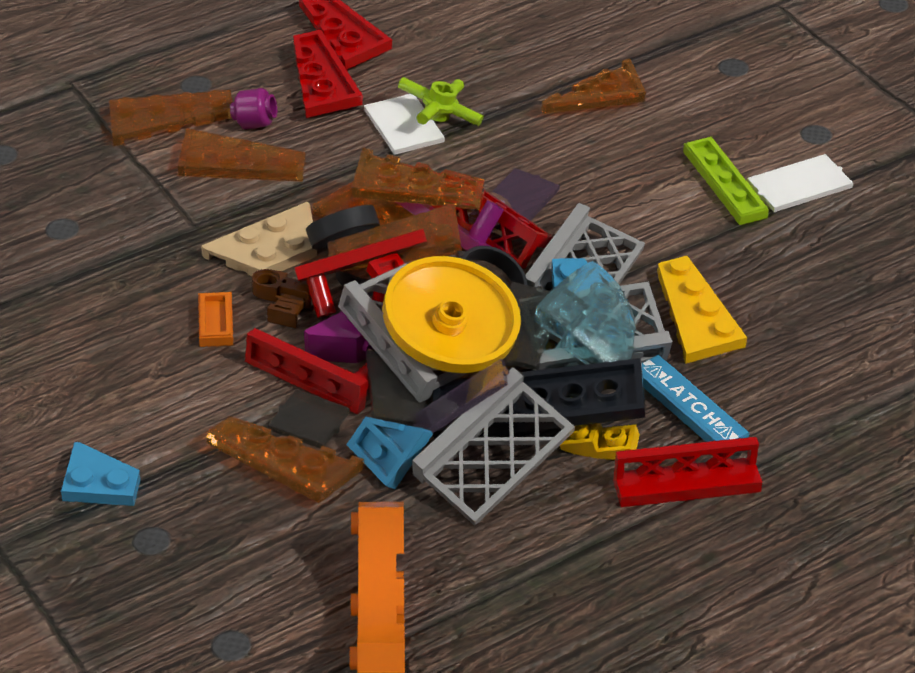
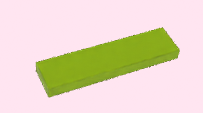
M712 137L684 143L683 153L739 225L768 218V207Z

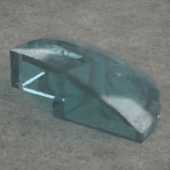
M594 261L583 265L571 273L537 305L534 322L562 340L561 348L583 363L594 364L632 358L636 326L631 305H629L622 288L615 279Z

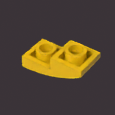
M601 423L575 426V431L560 445V448L563 451L585 457L615 460L616 451L637 449L640 434L636 425L604 428Z

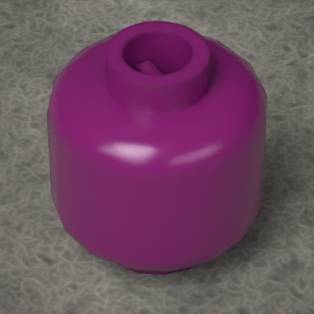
M264 88L239 91L235 96L234 102L230 104L232 119L234 121L237 120L239 126L245 130L270 126L273 118H276L278 113L274 95L269 94Z

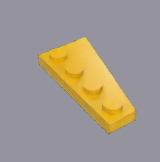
M688 256L658 263V278L665 300L668 301L670 306L669 313L672 322H675L676 336L683 348L685 364L746 347L747 336Z

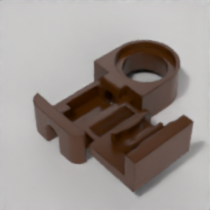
M261 269L253 273V295L276 302L275 304L271 303L267 308V322L296 328L297 316L304 305L305 309H309L313 305L307 282L300 283L296 279L289 278L288 273L272 269Z

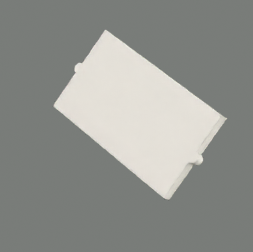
M826 154L747 178L749 185L773 212L853 188V182L842 172V167H837Z

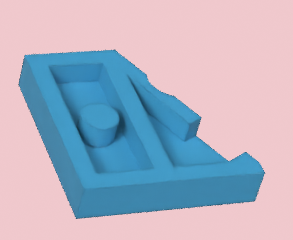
M365 416L346 445L386 487L396 489L412 466V460L420 454L433 433L427 429Z
M74 442L61 489L62 501L134 506L140 484V471L81 442Z

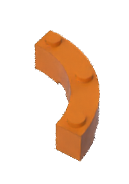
M359 502L358 512H351V535H358V593H351V616H358L357 647H350V670H357V673H405L404 571H396V554H404V502Z

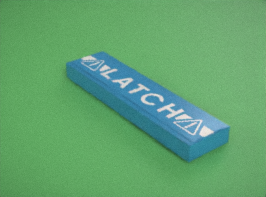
M660 355L642 363L644 388L705 442L749 437V432Z

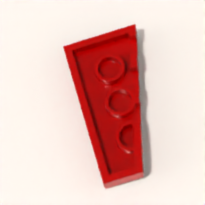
M299 0V6L316 30L321 29L346 70L392 49V39L341 0Z
M321 29L294 35L293 46L306 118L363 105L362 93Z

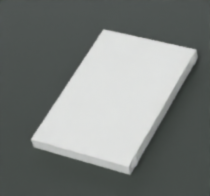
M412 94L364 105L365 113L394 155L445 142L444 135L432 119L424 125L418 123L416 117L424 107L417 97Z

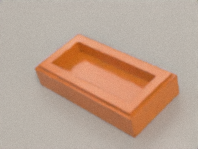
M232 292L198 293L199 346H232Z

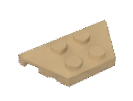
M308 202L302 203L201 245L202 256L208 260L213 256L226 260V267L237 271H244L250 276L261 269L284 271L317 256V250L312 249L306 232V227L313 223L310 204Z

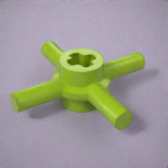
M402 77L399 81L398 88L422 99L425 104L424 109L416 117L418 123L424 125L430 119L445 122L453 114L476 126H480L484 115L459 104L456 99L457 94L464 88L462 80L456 79L451 84L436 81L432 83L430 89L405 77Z

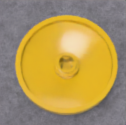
M449 256L425 257L402 267L390 280L382 306L385 326L392 339L406 354L426 366L452 373L478 372L501 362L513 348L521 325L518 303L511 290L499 277L474 262Z

